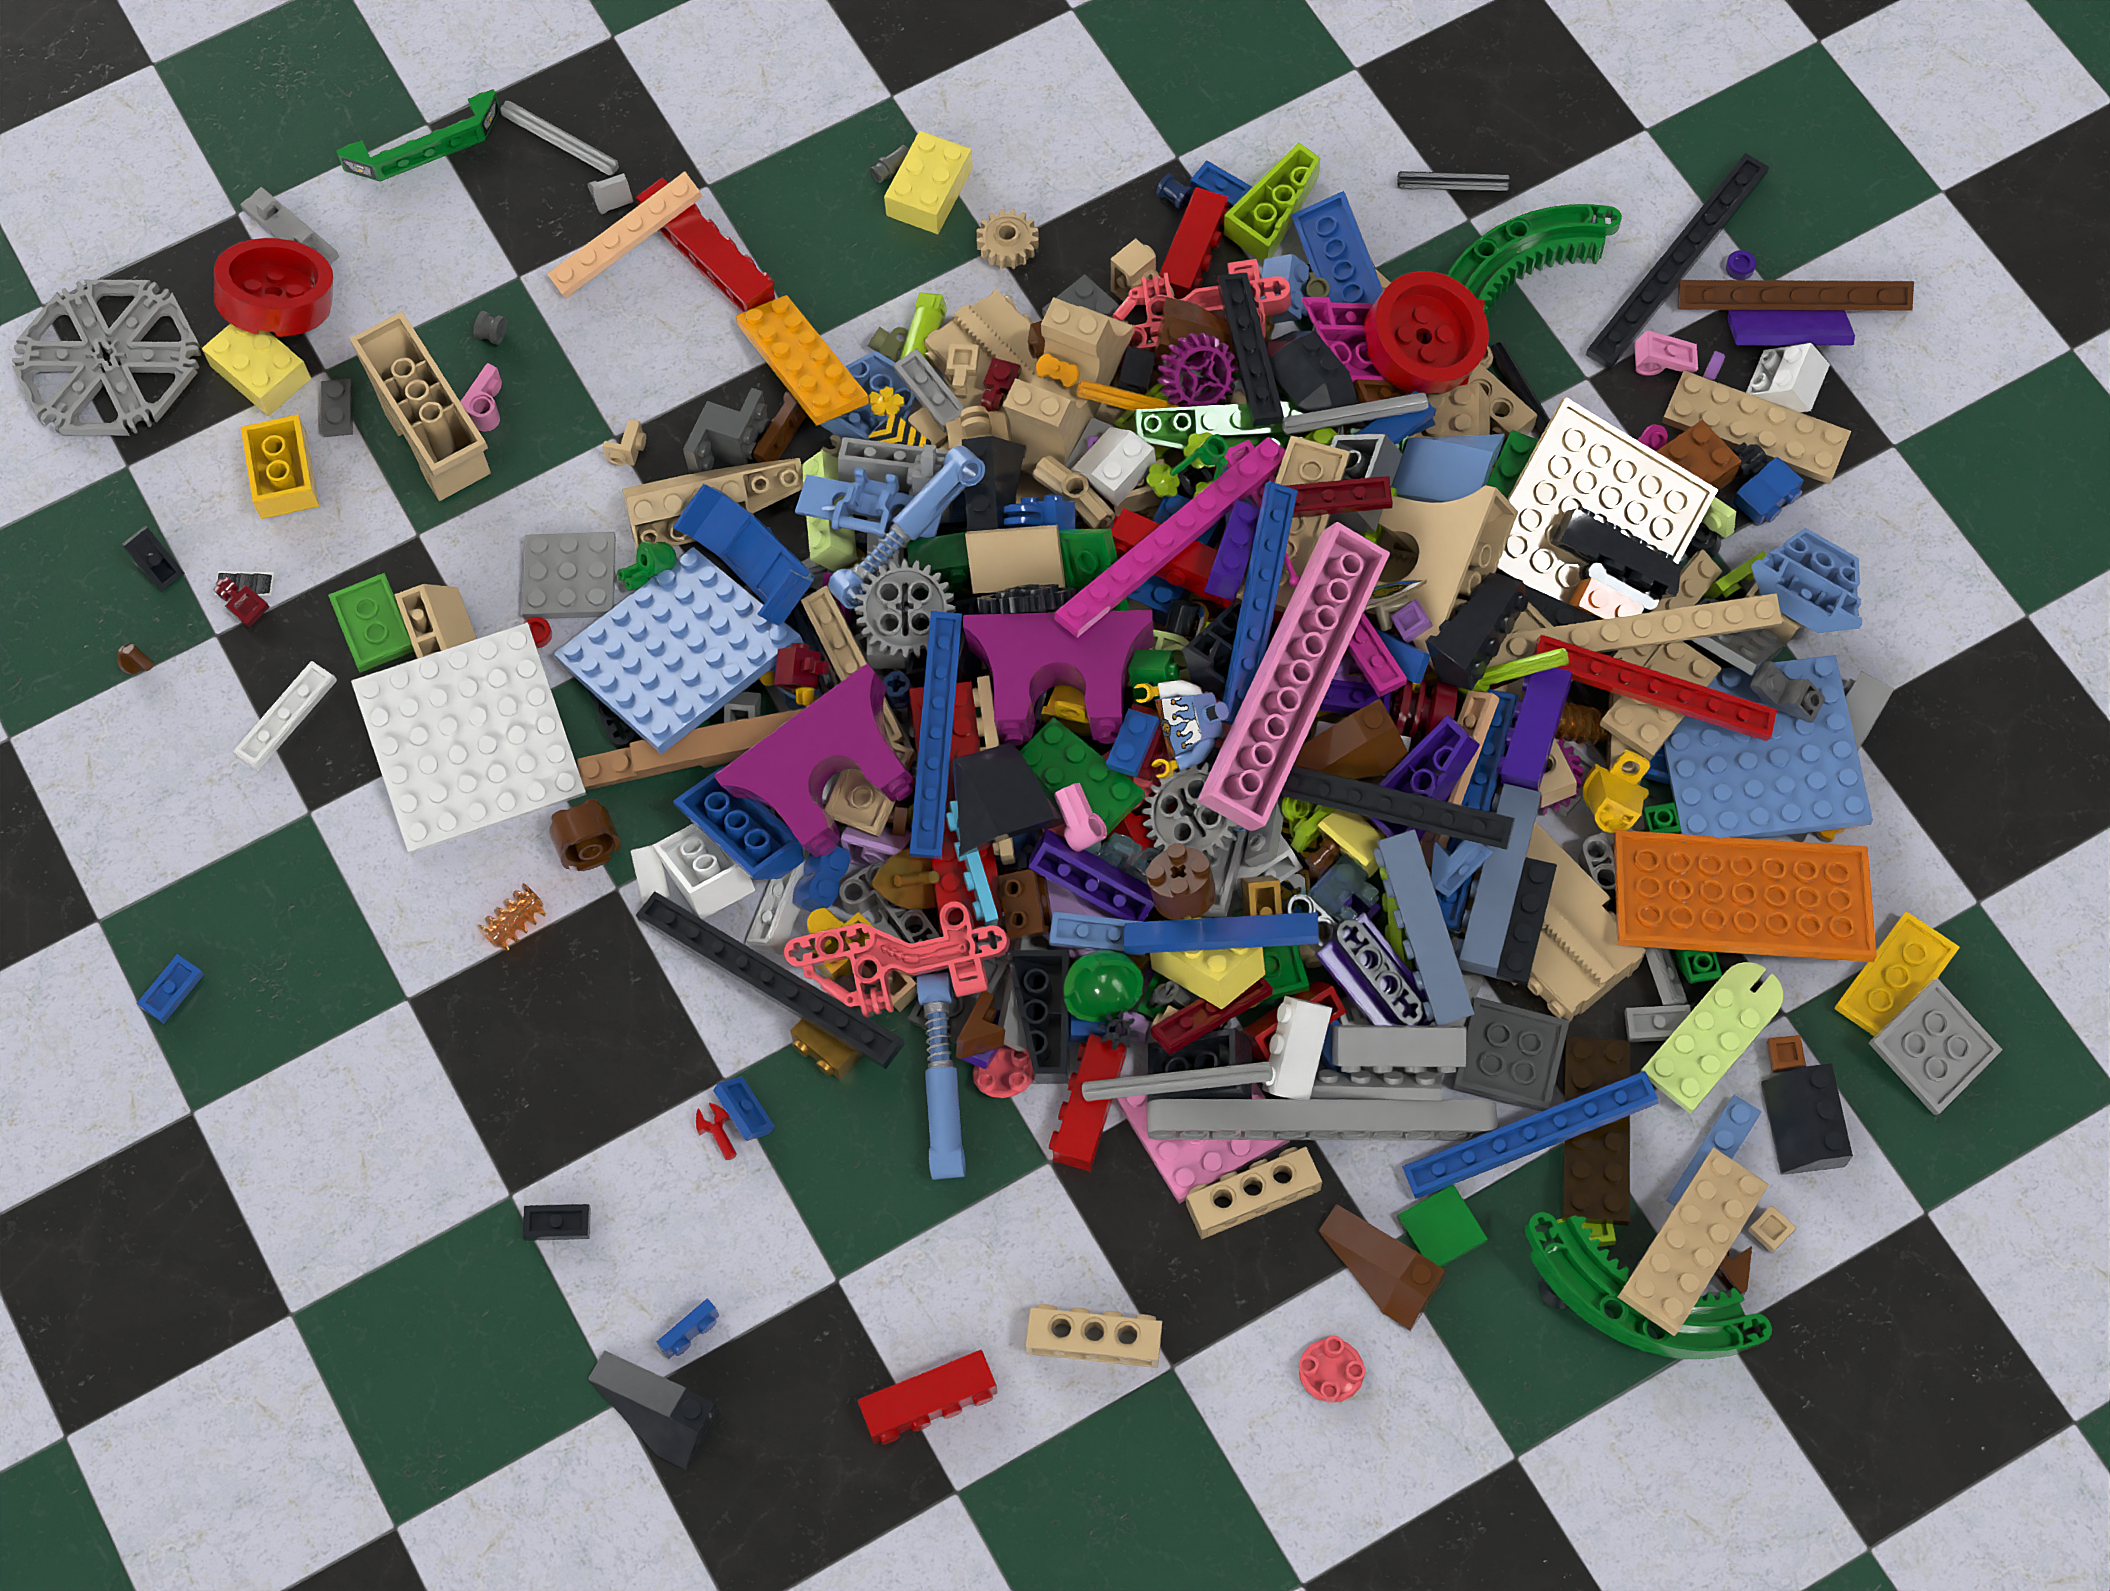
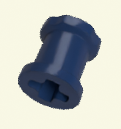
M1167 174L1161 180L1156 190L1158 197L1167 198L1180 210L1187 206L1194 193V189L1188 186L1185 187L1177 182L1172 174Z
M891 672L883 680L887 687L885 698L891 708L903 709L910 704V680L903 672Z

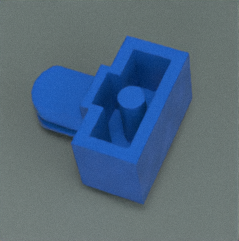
M1045 495L1044 501H1039V498L1026 497L1021 498V503L1004 506V513L1009 514V518L1004 519V525L1009 526V528L1058 525L1059 531L1062 529H1075V502L1064 501L1062 495Z

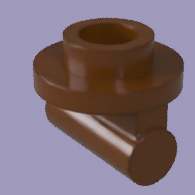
M133 644L123 645L118 651V665L126 674H136L140 670L149 671L154 666V662Z

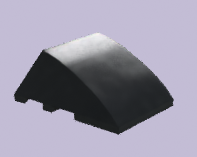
M1239 598L1182 649L1191 681L1208 693L1212 692L1220 701L1223 700L1242 600ZM1273 621L1271 625L1267 649L1279 626Z
M1011 742L953 760L955 799H957L958 805L957 828H959L960 834L959 857L986 849L993 843L1043 828L1046 830V828L1050 829L1065 824L1053 793Z

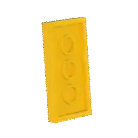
M1905 911L1877 949L1875 961L1868 962L1834 1009L1873 1036H1876L1931 980L1940 976L1960 947Z

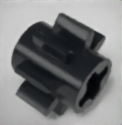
M1743 442L1733 449V452L1742 461L1736 475L1737 477L1747 478L1749 476L1753 478L1766 466L1767 456L1759 445L1750 444L1747 446Z
M1119 1010L1118 1016L1113 1018L1109 1013H1105L1108 1021L1105 1025L1098 1024L1097 1026L1099 1029L1105 1030L1106 1034L1101 1037L1100 1041L1106 1042L1110 1039L1112 1041V1050H1116L1118 1043H1123L1129 1048L1130 1044L1127 1041L1129 1036L1138 1035L1137 1032L1130 1029V1025L1135 1022V1019L1129 1018L1125 1021L1122 1010ZM1117 1022H1121V1026L1126 1029L1125 1034H1119L1118 1038H1114V1034L1109 1031L1110 1026H1116Z

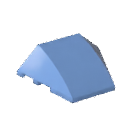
M873 351L845 366L868 396L872 391L879 394L880 389L888 386L893 388V395L899 394L904 397V406L900 407L897 415L904 421L907 420L916 397L895 372L893 367L895 362L879 352ZM869 400V404L824 422L821 426L841 439L846 437L869 440V435L889 417L886 413L884 416H879L871 412L872 406Z
M1505 434L1408 438L1392 488H1396L1397 497L1420 502L1441 503L1467 497L1487 485Z
M1804 528L1786 540L1781 547L1776 550L1773 549L1762 560L1758 559L1752 564L1751 568L1761 596L1777 593L1780 612L1816 633L1860 629L1862 626V618L1859 617L1858 611L1861 605V598L1858 597L1857 588L1860 585L1859 558L1825 538Z

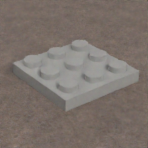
M615 532L525 535L522 604L524 620L532 617L544 619L602 617L614 608Z
M1938 978L1931 980L1869 1042L1872 1048L1933 1115L1940 1114L2002 1051V1048Z

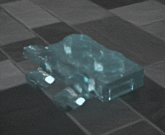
M1114 833L1094 855L1143 882L1144 879L1136 876L1134 871L1146 876V869L1150 865L1147 859L1152 861L1161 851L1153 848L1141 851L1143 846L1135 843L1130 837Z
M1345 854L1306 894L1330 917H1335L1339 922L1354 920L1357 916V913L1352 908L1343 905L1353 893L1370 908L1379 900L1377 896L1379 891L1371 884L1365 882L1368 879V873Z

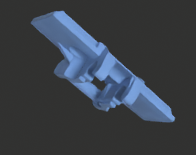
M856 467L854 470L855 483H848L807 474L795 513L832 521V529L836 530L846 528L876 534L878 538L884 539V533L889 534L891 532L890 527L895 523L891 513L897 508H904L915 497L898 493L899 483L897 475L887 474V483L869 480L866 470ZM845 496L842 500L837 501L836 506H833L834 501L838 497ZM943 512L918 539L936 537ZM856 514L868 518L881 519V521L878 523L849 516Z

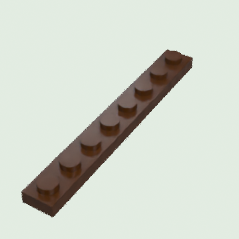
M1679 280L1678 309L1913 311L1914 281Z

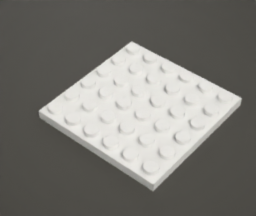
M528 622L351 681L409 854L587 795Z

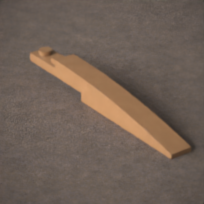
M804 709L697 728L688 733L662 755L645 740L631 742L630 747L577 759L579 774L584 789L587 791L698 765L707 768L733 762Z

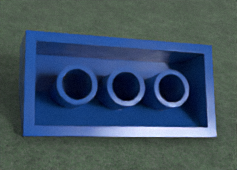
M722 766L673 801L674 805L753 879H781L804 862L801 843L784 823L761 802L746 798H735L719 784L714 775L723 769Z

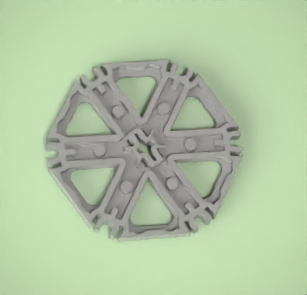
M84 279L88 287L86 290L82 283L78 281L76 282L78 291L75 294H69L66 288L62 289V294L65 297L64 300L61 299L57 291L19 336L14 349L17 354L24 355L21 358H12V362L15 365H12L38 420L42 421L43 425L47 426L52 420H56L52 427L55 432H61L62 435L130 436L126 430V425L136 434L138 431L135 425L138 421H145L148 427L152 426L149 418L150 414L157 423L197 374L196 369H199V365L195 359L190 360L189 358L201 356L199 350L201 347L173 293L170 294L168 289L156 295L160 289L157 283H151L150 280ZM103 296L135 297L113 325L108 328L97 306L98 300ZM68 315L82 341H40V338L57 317ZM162 316H170L181 334V341L140 342ZM101 348H104L106 353L110 355L111 366L103 359ZM39 372H73L48 402L42 400L33 381L36 374ZM132 373H172L175 375V381L157 402L148 403L145 401ZM105 386L118 412L117 419L112 423L80 422L79 415L100 389Z

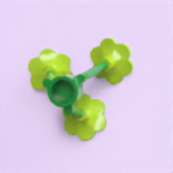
M1204 432L1201 435L1197 433L1191 434L1188 437V445L1184 448L1186 459L1174 468L1167 464H1162L1161 466L1157 463L1152 464L1149 467L1150 474L1146 477L1147 483L1154 488L1157 496L1164 497L1166 495L1172 498L1178 492L1177 487L1180 484V480L1177 476L1180 471L1190 464L1196 469H1201L1204 466L1211 468L1216 465L1213 480L1208 483H1198L1194 498L1222 475L1223 468L1227 464L1224 456L1227 454L1228 445L1220 434L1212 435L1209 432Z

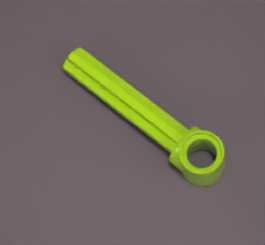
M1564 648L1486 668L1483 678L1478 680L1472 691L1487 693L1491 684L1567 665L1569 662L1567 651ZM1457 687V690L1466 699L1470 690Z

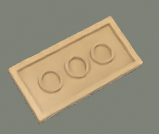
M1683 641L1662 644L1644 666L1645 668L1705 687L1710 686L1722 669ZM1621 695L1602 718L1599 725L1651 760L1684 719L1685 715Z

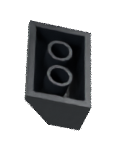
M1832 1063L1799 1067L1762 1081L1763 1095L1781 1175L1846 1167L1853 1154Z

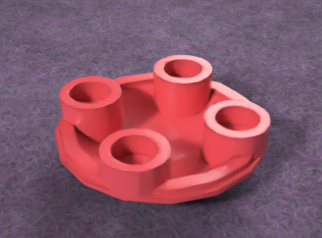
M1008 1046L1000 1047L987 1069L976 1065L973 1069L974 1084L978 1089L990 1097L997 1098L1011 1097L1023 1092L1029 1087L1035 1077L1030 1053L1027 1048L1019 1052Z
M1330 1336L1327 1339H1321L1311 1344L1302 1354L1298 1366L1299 1377L1305 1390L1316 1399L1328 1403L1342 1402L1353 1397L1361 1388L1366 1372L1358 1351L1338 1336Z

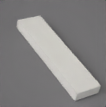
M311 661L233 750L234 755L259 771L337 681L335 676Z

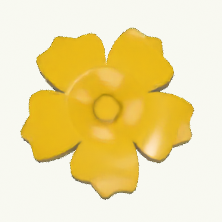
M888 386L880 389L879 394L872 391L868 396L872 406L871 412L879 416H884L886 413L888 417L892 414H897L900 411V407L904 406V397L899 394L893 395V388Z

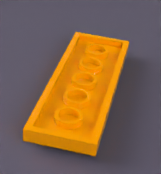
M787 295L736 315L738 327L816 426L869 404L868 394Z

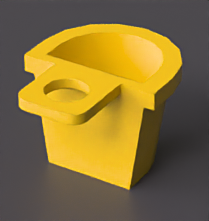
M1055 686L1048 705L1043 706L1042 720L1044 723L1047 724L1055 717L1075 735L1092 736L1087 720L1085 696L1073 687Z
M1626 750L1609 770L1595 764L1586 775L1582 784L1583 799L1587 807L1592 810L1598 827L1603 831L1615 833L1616 830L1627 831L1642 815L1643 801L1649 795V791L1637 783L1650 768V761L1630 750ZM1628 761L1637 762L1640 766L1639 770L1635 773H1626L1621 767Z

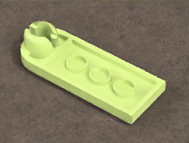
M1743 962L1729 968L1640 1071V1073L1645 1071L1654 1086L1689 1114L1693 1113L1775 1017L1783 1003V988L1773 973L1755 993L1750 990L1755 983L1761 980L1767 970L1759 964Z

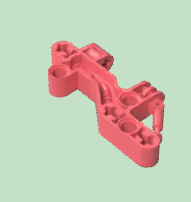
M1257 258L1227 263L1229 274L1247 272L1262 333L1265 338V316L1284 313L1291 305L1289 282L1280 276L1260 279ZM1164 273V278L1157 279V275H1154L1153 280H1146V277L1143 276V285L1132 288L1129 291L1128 297L1112 315L1114 319L1123 322L1135 305H1146L1147 322L1133 325L1135 331L1128 346L1133 342H1140L1141 344L1136 346L1137 348L1155 352L1162 316L1154 314L1163 311L1166 297L1174 298L1170 291L1168 273ZM1218 286L1198 288L1189 293L1185 298L1178 299L1195 303L1226 321ZM1126 351L1121 359L1119 366L1123 365ZM1159 355L1155 357V360L1162 359Z
M949 902L944 905L940 912L943 937L910 944L864 923H857L791 939L784 948V956L791 965L803 969L806 978L813 979L821 984V989L850 1008L861 1007L863 1016L869 1018L870 1012L874 1011L876 1015L882 1014L883 1009H887L889 1013L894 1012L888 980L890 974L894 971H902L909 975L917 976L949 968L956 997L989 990L983 960L1004 955L1010 946V939L997 926L975 929L970 911L962 903ZM955 909H960L964 913L963 921L959 925H950L948 922L949 913ZM862 931L870 936V939L865 940V946L858 942L847 943L844 937L846 935V938L855 940L860 938V932ZM993 933L998 938H1002V941L997 943L996 949H993L988 944L980 946L982 953H979L978 944L974 939L978 937L981 943L991 940V934ZM830 938H837L839 942L838 950L833 954H827L824 950L826 941ZM799 946L806 950L816 949L819 957L817 958V954L809 952L803 954V960L801 961L799 958L794 957V953L799 952ZM850 959L857 990L849 992L828 977L822 978L816 974L814 967ZM868 962H874L877 966V972L872 978H864L862 975V968ZM881 983L882 990L877 991L875 987L871 988L870 993L866 994L865 985Z

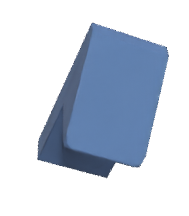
M1464 840L1458 845L1456 851L1451 854L1450 851L1435 842L1431 875L1433 887L1449 897L1493 851L1487 845Z

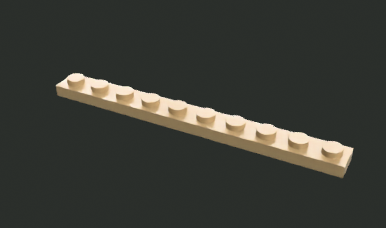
M1777 593L1507 634L1500 645L1498 654L1492 658L1487 668L1533 656L1537 639L1540 635L1598 653L1781 626L1782 618Z

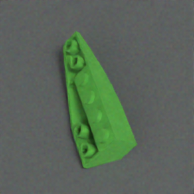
M1290 401L1281 402L1284 417L1305 414L1297 410ZM1247 404L1134 410L1136 435L1147 443L1184 450L1188 445V437L1194 433L1199 435L1204 432H1209L1212 435L1220 434L1226 441L1228 449L1246 440H1250L1255 448L1269 437L1286 450L1291 436L1304 439L1312 432L1307 431L1285 435L1282 431L1281 423L1253 427Z

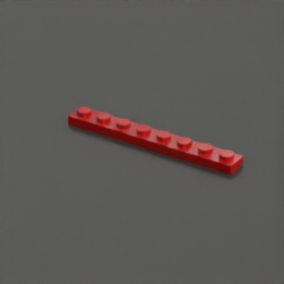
M1540 635L1537 639L1534 655L1561 648L1566 649L1569 658L1568 664L1555 668L1571 671L1572 680L1764 741H1768L1772 737L1777 709L1545 635Z

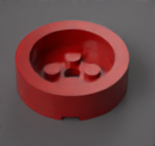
M278 238L252 239L240 242L226 249L215 263L214 303L216 309L226 321L239 329L253 334H258V330L276 332V337L292 336L318 327L330 315L333 298V270L326 258L309 246Z
M1432 271L1411 272L1392 281L1371 306L1364 323V333H1366L1368 345L1366 351L1372 364L1388 382L1408 393L1417 391L1418 393H1437V395L1455 389L1479 365L1486 353L1489 340L1487 318L1476 297L1457 280ZM1416 333H1427L1428 344L1420 343L1416 338Z

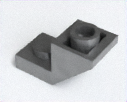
M1772 661L1761 663L1749 686L1768 706L1808 723L1814 722L1826 698L1809 679L1789 680Z

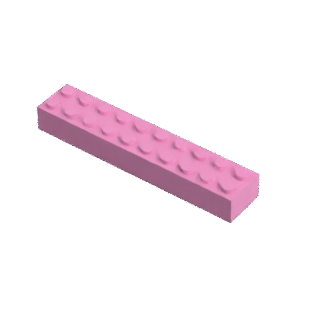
M1339 522L1322 531L1197 799L1199 803L1249 831H1254L1266 825L1390 552Z

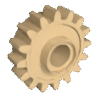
M1000 209L999 216L989 213V221L982 219L981 228L976 231L977 250H981L982 259L988 258L989 265L995 264L1000 266V269H1004V267L1015 269L1020 264L1025 265L1029 257L1033 258L1035 256L1034 249L1039 247L1038 228H1034V220L1029 219L1026 221L1025 212H1022L1019 216L1015 215V209H1011L1009 214H1005V211Z

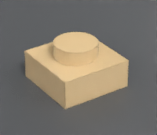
M1771 1205L1748 1231L1773 1254L1796 1230V1227Z

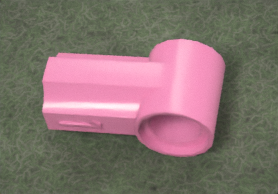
M1080 783L1055 792L1054 797L1067 825L1064 830V836L1071 849L1080 852L1106 838L1107 829L1105 823L1099 815L1092 812Z

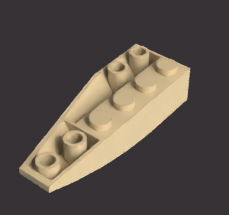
M800 458L704 471L623 488V498L636 551L640 543L649 541L652 544L666 542L671 546L696 541L694 538L675 530L673 526L703 483L722 491L752 514L802 490L803 472Z
M422 584L394 594L417 658L477 639L458 587Z

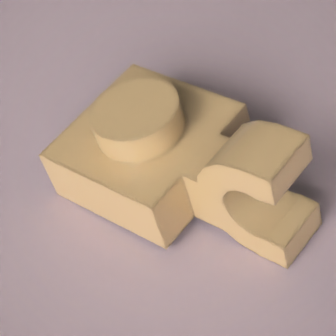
M949 345L946 370L947 375H954L952 387L955 389L954 395L957 398L967 397L968 376L977 377L980 355L979 345Z

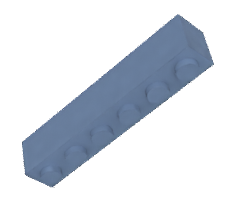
M1504 783L1502 793H1495L1491 811L1514 817L1515 822L1509 848L1505 850L1488 846L1493 853L1477 868L1482 870L1480 880L1473 879L1469 898L1475 900L1472 910H1465L1462 928L1467 929L1465 939L1458 938L1455 955L1456 958H1459L1461 970L1496 978L1540 804L1541 792Z
M1415 829L1377 841L1378 848L1373 849L1374 857L1378 868L1384 866L1388 879L1383 880L1384 888L1388 898L1394 897L1398 908L1393 910L1394 919L1398 929L1404 928L1408 939L1402 942L1408 960L1414 958L1418 970L1412 972L1418 991L1424 989L1427 1002L1422 1003L1427 1020H1434L1435 1025L1440 1026L1474 1015V1010Z

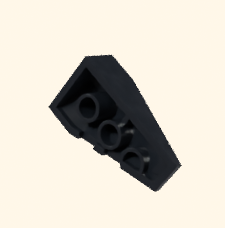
M605 1350L588 1378V1381L657 1456L685 1471L719 1414V1410L714 1402Z

